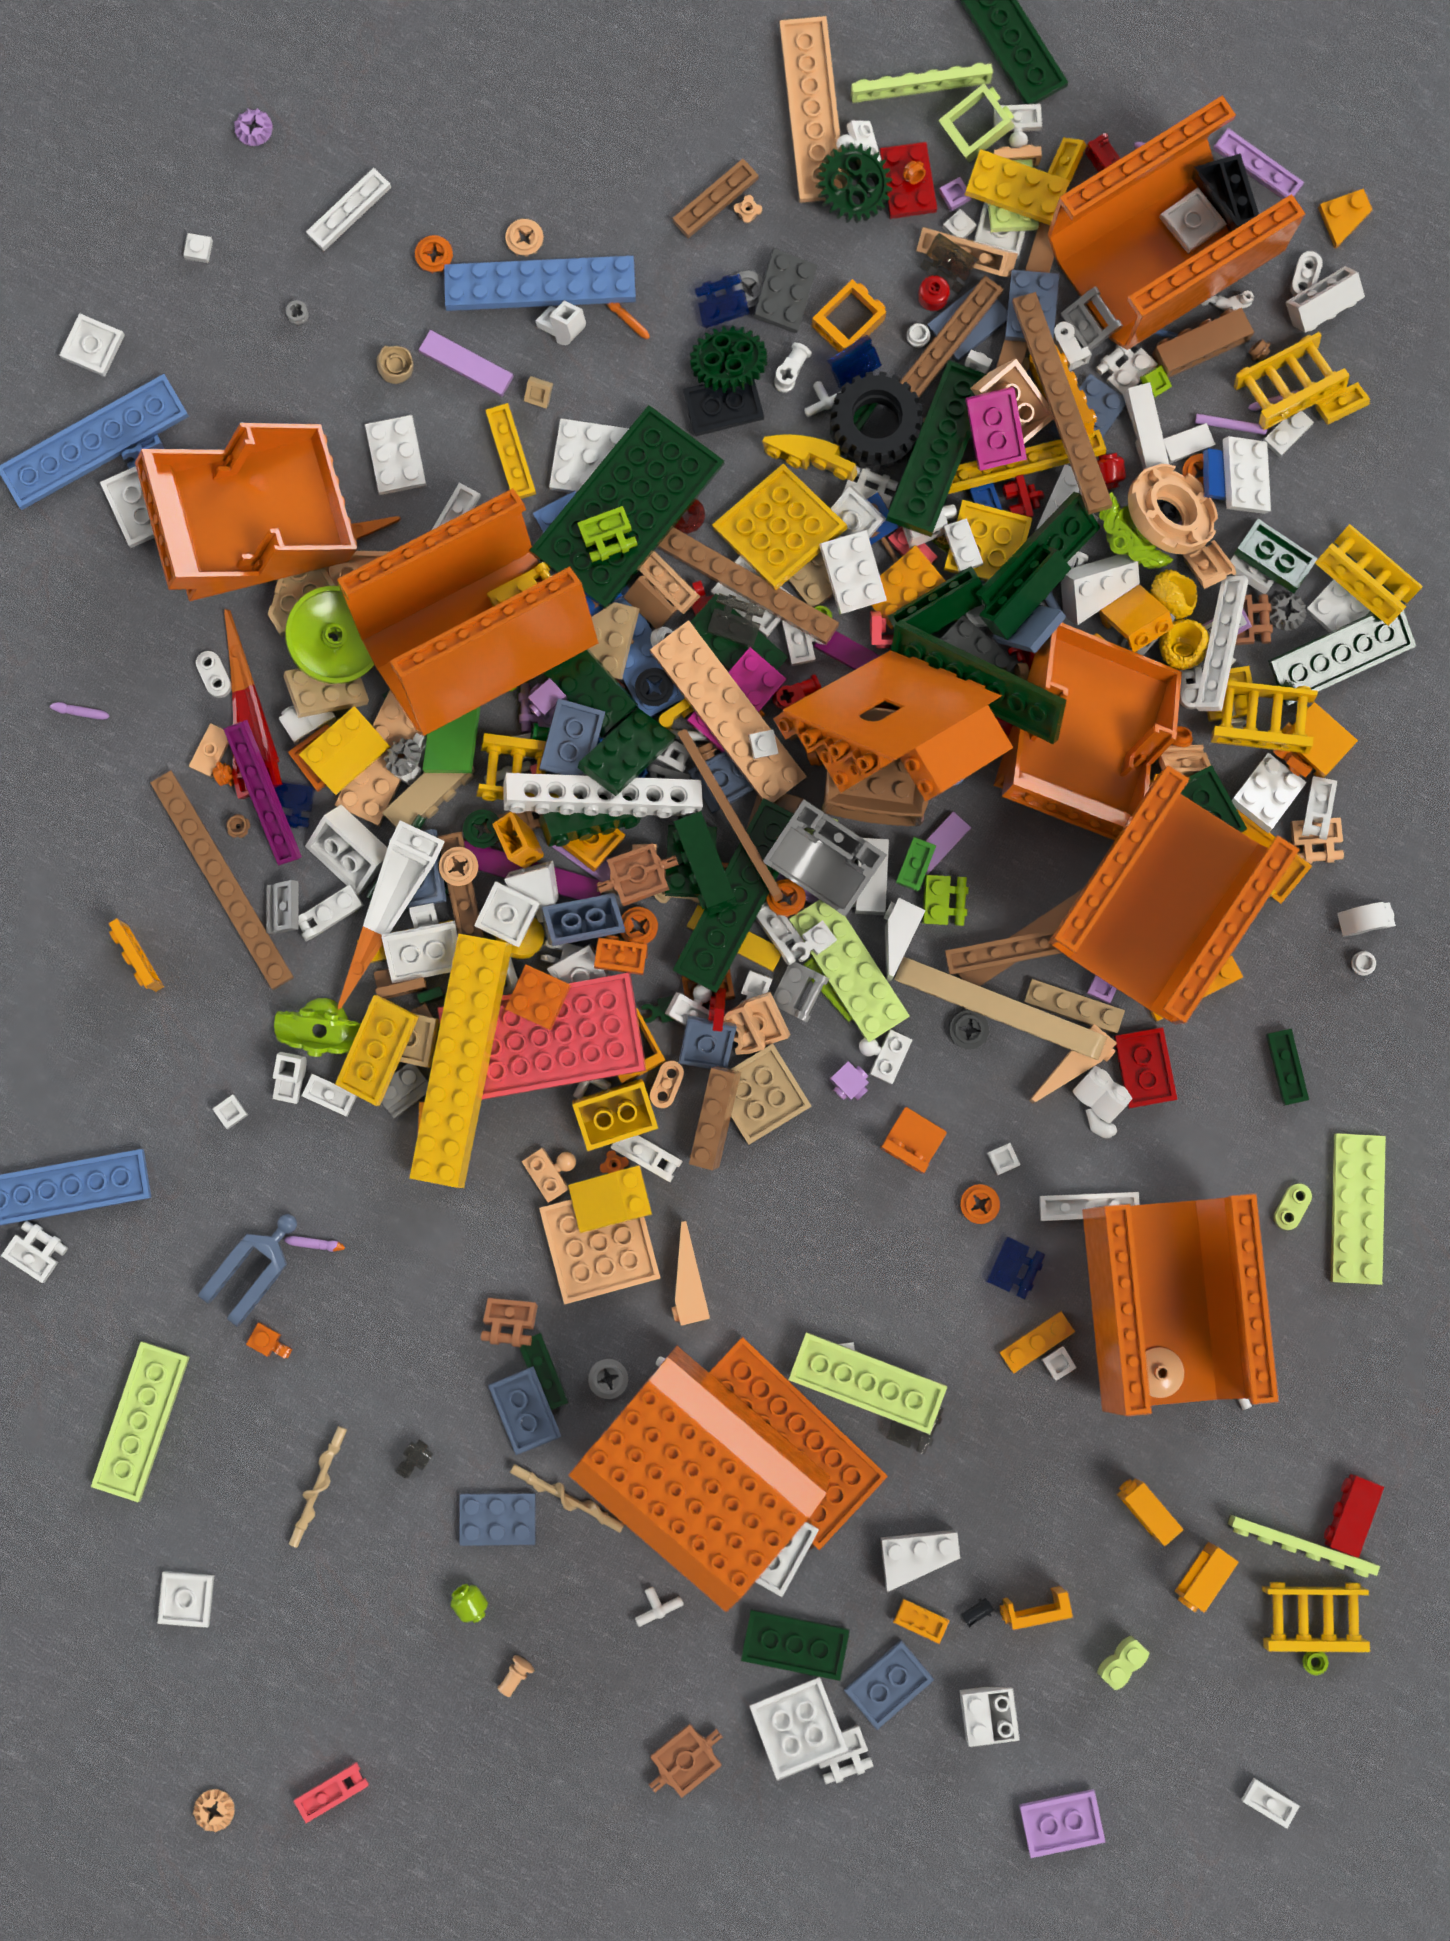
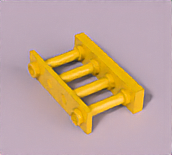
M1320 332L1312 336L1307 335L1289 348L1250 368L1245 367L1236 374L1234 388L1238 390L1247 386L1263 409L1259 419V425L1263 430L1347 387L1350 375L1344 368L1338 372L1332 371L1318 351L1322 336ZM1309 354L1325 378L1317 383L1312 382L1297 361L1298 358ZM1288 364L1304 389L1297 393H1291L1277 373V369ZM1267 375L1283 397V400L1276 404L1270 403L1255 381Z
M1349 524L1334 541L1339 547L1332 543L1317 559L1315 564L1389 626L1406 608L1401 600L1407 604L1423 586ZM1346 553H1348L1353 559H1355L1357 563H1355L1351 558H1349L1346 555ZM1364 569H1366L1367 571H1369V572H1370L1374 577H1376V578L1374 579V578H1373L1372 576H1370ZM1384 584V585H1385L1388 589H1390L1394 594H1391V593H1390L1386 588H1384L1382 585Z
M1228 678L1223 703L1222 722L1219 726L1214 727L1211 734V743L1309 754L1313 747L1314 737H1309L1305 734L1307 703L1314 702L1318 691L1311 690L1307 686L1290 688L1238 682L1235 678ZM1234 694L1249 696L1246 727L1243 729L1233 728L1231 725ZM1259 697L1273 698L1271 727L1268 732L1258 731L1256 728ZM1283 700L1298 701L1295 733L1292 735L1283 734L1280 731Z
M484 733L481 751H486L489 754L486 784H479L476 796L482 797L486 801L504 800L503 787L496 786L498 755L501 753L509 754L513 757L512 773H521L523 758L532 757L537 760L536 774H546V772L539 770L546 741ZM530 792L525 793V795L528 797H535V795ZM555 793L549 794L553 798H559Z
M1270 1582V1586H1262L1264 1593L1273 1594V1633H1271V1638L1263 1637V1648L1267 1651L1370 1652V1642L1359 1634L1358 1595H1369V1590L1361 1587V1583L1347 1582L1345 1587L1285 1586L1284 1582ZM1283 1595H1298V1633L1296 1638H1286V1634H1283ZM1308 1595H1323L1324 1634H1321V1638H1311V1634H1309ZM1333 1595H1348L1349 1634H1346V1638H1337L1336 1634H1334Z

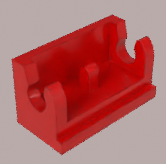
M1107 133L1088 142L1085 150L1086 156L1098 173L1121 159L1110 144Z

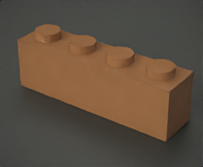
M1242 307L1235 311L1229 309L1215 320L1210 318L1199 324L1198 328L1193 330L1187 328L1181 331L1178 337L1174 339L1165 338L1156 344L1152 356L1158 366H1163L1167 377L1170 378L1250 341L1254 331Z
M720 1066L711 1068L689 1161L690 1165L709 1170L719 1168L741 1072Z

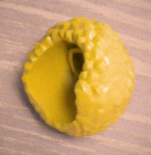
M1165 569L1159 575H1156L1151 585L1150 594L1175 616L1176 620L1190 616L1196 607L1198 597L1195 582L1172 569Z
M1181 619L1173 621V629L1159 637L1161 655L1163 660L1174 669H1191L1199 665L1206 657L1210 639L1208 630L1201 623L1194 620Z

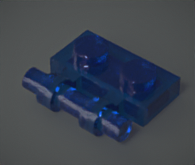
M729 274L723 276L721 280L715 282L708 281L703 283V286L695 288L697 297L706 295L707 301L698 303L703 327L709 328L749 315L745 291L742 289L735 291V285L742 283L740 274L733 276ZM726 289L725 295L715 296L716 291Z
M282 783V785L275 787L282 808L293 810L291 816L285 815L290 828H308L309 818L301 817L302 811H312L315 788Z
M1006 1237L986 1282L1007 1292H1010L1013 1284L1020 1287L1016 1296L1025 1300L1028 1292H1032L1034 1287L1032 1283L1037 1272L1041 1271L1044 1265L1042 1261L1045 1254L1036 1250L1033 1259L1026 1256L1030 1248L1029 1246ZM1022 1264L1029 1266L1024 1279L1017 1277Z

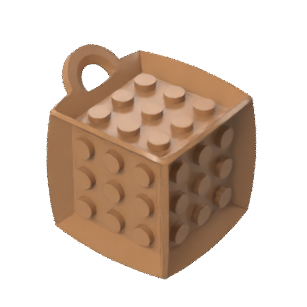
M871 708L862 713L860 718L866 721H879L897 710ZM900 758L840 793L830 774L826 771L824 804L821 808L824 813L851 820L885 825L920 826L924 823V813L928 801L925 802Z

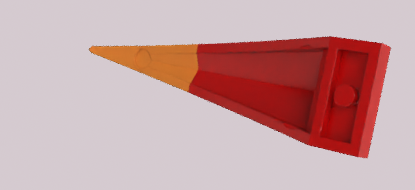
M225 609L231 670L233 725L245 720L248 721L275 788L282 785L277 764L280 761L231 611ZM233 755L232 776L238 799H246L250 795Z

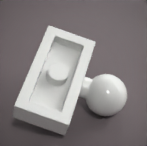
M1041 104L1000 105L1002 108L1007 106L1014 115L1011 121L1015 127L1009 131L1013 132L1009 138V144L1012 148H1021L1027 145L1028 137L1023 131H1041ZM993 107V123L995 127L1003 119Z
M850 121L846 125L849 135L840 136L836 143L837 149L842 144L847 149L849 144L853 142L855 149L862 143L863 151L871 147V155L879 152L870 121ZM879 154V157L877 158L878 161H881L880 154Z
M782 620L791 665L796 666L815 662L812 642L823 643Z
M697 985L693 990L694 1000L676 992L665 1014L686 1026L688 1015L709 1019V1010L704 1008L702 1004L710 1000L713 992L701 985Z
M891 1029L888 1030L881 1047L878 1046V1042L875 1039L868 1042L866 1038H863L859 1043L860 1052L865 1056H877L869 1074L886 1083L893 1084L912 1039Z

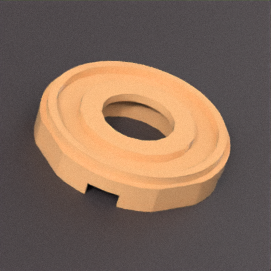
M1159 464L1144 469L1133 480L1128 492V508L1137 529L1149 542L1169 553L1188 554L1203 548L1215 535L1214 522L1218 519L1214 502L1211 498L1204 497V486L1190 473L1183 476L1173 471L1176 467L1173 465ZM1157 500H1165L1173 504L1180 512L1182 525L1175 524L1166 518L1161 512Z

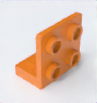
M612 935L598 938L594 968L643 975L645 960L648 958V945L643 944V941L639 939H629L628 942L619 941V937Z
M905 1107L880 1149L920 1174H923L947 1132L908 1107Z

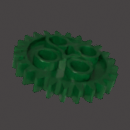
M853 142L849 144L847 149L843 144L838 148V151L834 148L830 152L831 156L826 155L823 159L825 163L819 165L818 168L822 172L816 175V178L822 180L816 185V188L823 190L818 197L826 198L822 205L827 206L830 204L829 213L831 214L836 210L838 212L837 219L845 215L846 222H849L852 217H854L855 223L861 220V216L864 221L870 219V215L875 217L878 214V210L884 209L883 203L888 202L890 199L886 194L892 191L891 187L886 186L893 180L890 177H886L890 169H883L882 167L886 160H877L879 152L871 155V147L863 151L862 143L856 149ZM849 161L855 163L856 171L849 168ZM867 177L874 181V187L867 184ZM834 179L842 183V188H837L834 185ZM853 180L857 182L855 186L852 185ZM852 195L860 199V205L852 201Z
M732 325L730 330L722 326L721 332L714 328L712 335L704 333L705 340L698 338V345H693V352H690L691 369L693 370V376L697 377L698 383L704 382L705 388L713 385V391L722 387L723 393L726 392L727 388H731L732 392H735L738 386L745 390V383L752 386L753 379L760 380V373H765V366H767V349L765 348L764 341H760V336L756 335L753 337L752 330L745 333L744 327H741L739 331H735L734 325Z

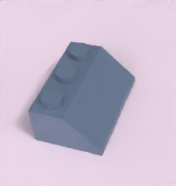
M614 893L542 907L544 930L548 944L551 946L625 932Z

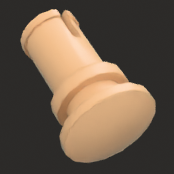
M514 1655L512 1658L515 1664L510 1665V1671L498 1686V1690L507 1697H511L521 1680L526 1679L527 1672H534V1667L526 1659L518 1655Z

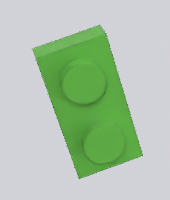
M913 837L896 884L919 892L936 845Z

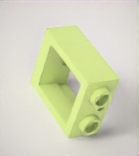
M982 84L938 120L969 163L978 157L980 149H988L1015 127L1011 121L1014 115L1007 106L1003 108L997 101L1001 98L993 87L988 89L985 84ZM986 96L1003 120L969 147L952 122Z

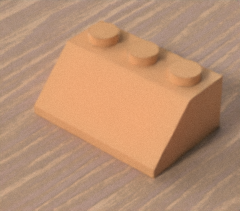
M1013 359L987 373L970 389L976 396L1013 387L1015 389L1025 444L1054 418L1048 402L1018 360Z

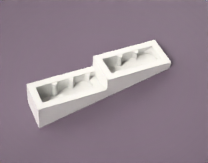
M1146 383L1127 388L1123 397L1137 437L1135 445L1143 470L1159 464H1169L1151 384Z

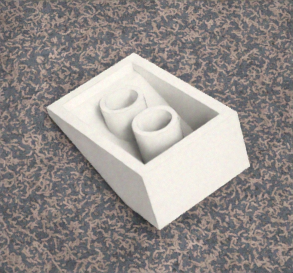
M898 898L896 904L890 903L884 919L888 920L885 925L886 980L888 982L892 981L926 911L901 898Z

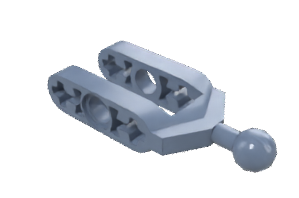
M284 1214L279 1218L278 1228L272 1236L246 1234L198 1295L207 1304L212 1302L254 1247L272 1260L228 1316L227 1320L236 1327L247 1318L287 1266L279 1242L285 1234L292 1233L297 1227L296 1218L291 1214Z

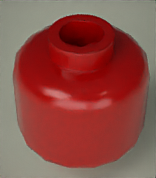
M934 275L925 278L921 282L918 300L923 308L929 311H938L947 304L950 294V287L943 277Z
M1117 453L1098 456L1097 462L1107 489L1119 487V482L1124 481L1126 478L1124 459L1117 456Z

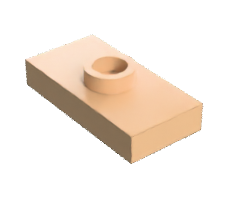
M210 723L189 764L190 768L211 778L213 777V768L217 767L216 763L221 761L229 745L222 728Z

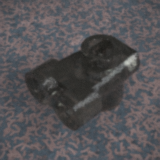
M418 1440L416 1443L411 1441L403 1452L406 1458L399 1464L395 1472L406 1479L409 1478L415 1466L423 1470L433 1456V1453L427 1449L428 1445L421 1440Z

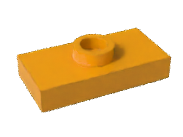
M903 1598L893 1623L940 1644L950 1620Z

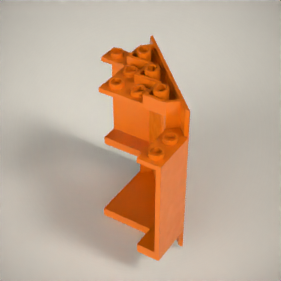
M891 650L783 709L782 713L773 718L785 740L797 733L808 753L816 751L840 793L900 758L926 802L1013 748L988 704L1002 695L985 689L984 685L968 679L965 681L957 678V674L945 669L930 667L928 662L915 657L908 658ZM883 701L901 708L879 721H866L860 718L862 713Z

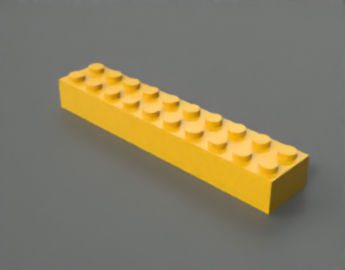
M458 934L410 1179L455 1188H464L513 946L507 942Z

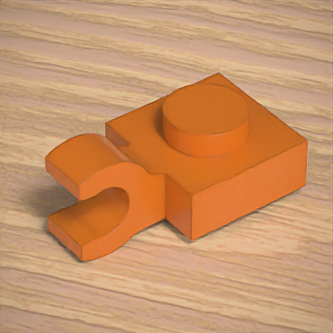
M257 1323L246 1343L247 1346L267 1357L273 1351L283 1358H289L293 1350L278 1342L281 1336L280 1333L262 1323Z

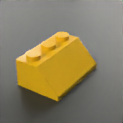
M354 706L299 755L328 788L337 795L391 747Z
M643 1078L572 1100L587 1151L658 1129Z

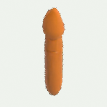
M606 303L608 308L616 313L640 337L649 339L648 331L622 308L620 303Z

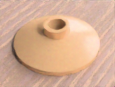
M1162 1347L1151 1348L1145 1351L1150 1396L1156 1398L1171 1396L1182 1385L1184 1379L1183 1364L1173 1351ZM1161 1368L1166 1372L1162 1378L1158 1375V1371Z

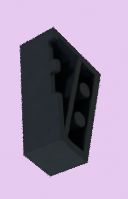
M1241 153L1194 167L1192 180L1225 220L1230 232L1259 215Z

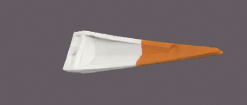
M401 820L386 851L339 1000L338 1010L342 1008L382 946V935L391 932L435 864L445 842Z

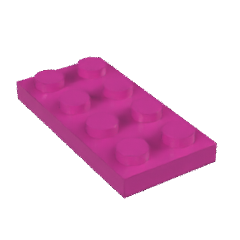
M751 647L748 648L728 672L758 712L786 680L783 675ZM694 711L687 719V722L722 753L725 752Z

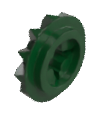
M485 809L476 810L469 814L463 824L465 839L477 848L485 849L494 846L499 838L492 824L499 820L498 816ZM487 821V829L491 834L483 833L479 837V830L474 824L483 826Z

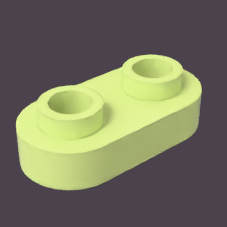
M1294 1184L1286 1190L1274 1213V1222L1278 1228L1292 1230L1300 1223L1312 1200V1193L1306 1185ZM1298 1191L1303 1193V1199L1301 1201L1297 1200L1296 1193ZM1286 1213L1292 1216L1290 1222H1286L1284 1219Z

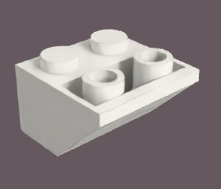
M979 1687L959 1690L965 1738L969 1747L1020 1741L1013 1688Z

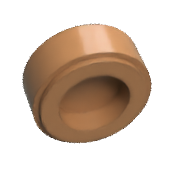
M1017 663L1014 675L1027 681L1030 672L1028 664Z

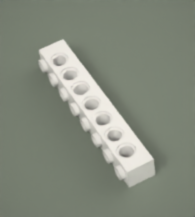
M506 773L503 782L504 810L513 813L535 811L538 814L560 812L563 815L584 813L594 816L600 813L609 814L610 816L631 814L635 817L657 815L660 818L681 816L684 818L701 811L703 807L701 780L635 778L617 796L613 795L589 776ZM530 792L534 794L535 797H528L525 795V793ZM555 793L559 798H553L549 794ZM574 794H580L584 799H578ZM598 795H604L608 800H603ZM623 796H629L632 801L625 800ZM647 797H653L656 801H650ZM671 798H678L680 802H674Z

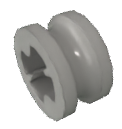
M294 300L286 307V314L292 324L301 325L308 320L309 312L303 302ZM298 308H300L302 315L294 317L292 311L294 309L298 311Z

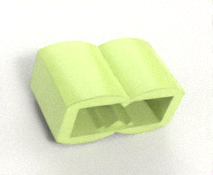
M1129 1636L1119 1643L1114 1655L1107 1657L1101 1663L1097 1673L1114 1690H1118L1129 1681L1132 1671L1139 1669L1145 1664L1149 1652L1136 1639Z

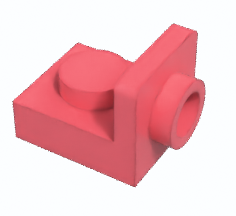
M870 611L871 644L876 645V648H889L892 645L894 635H882V633H886V618H882L880 611Z

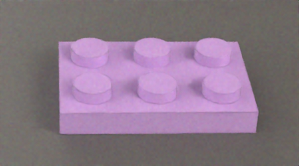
M1093 1789L1019 1805L1030 1858L1105 1843L1096 1795Z

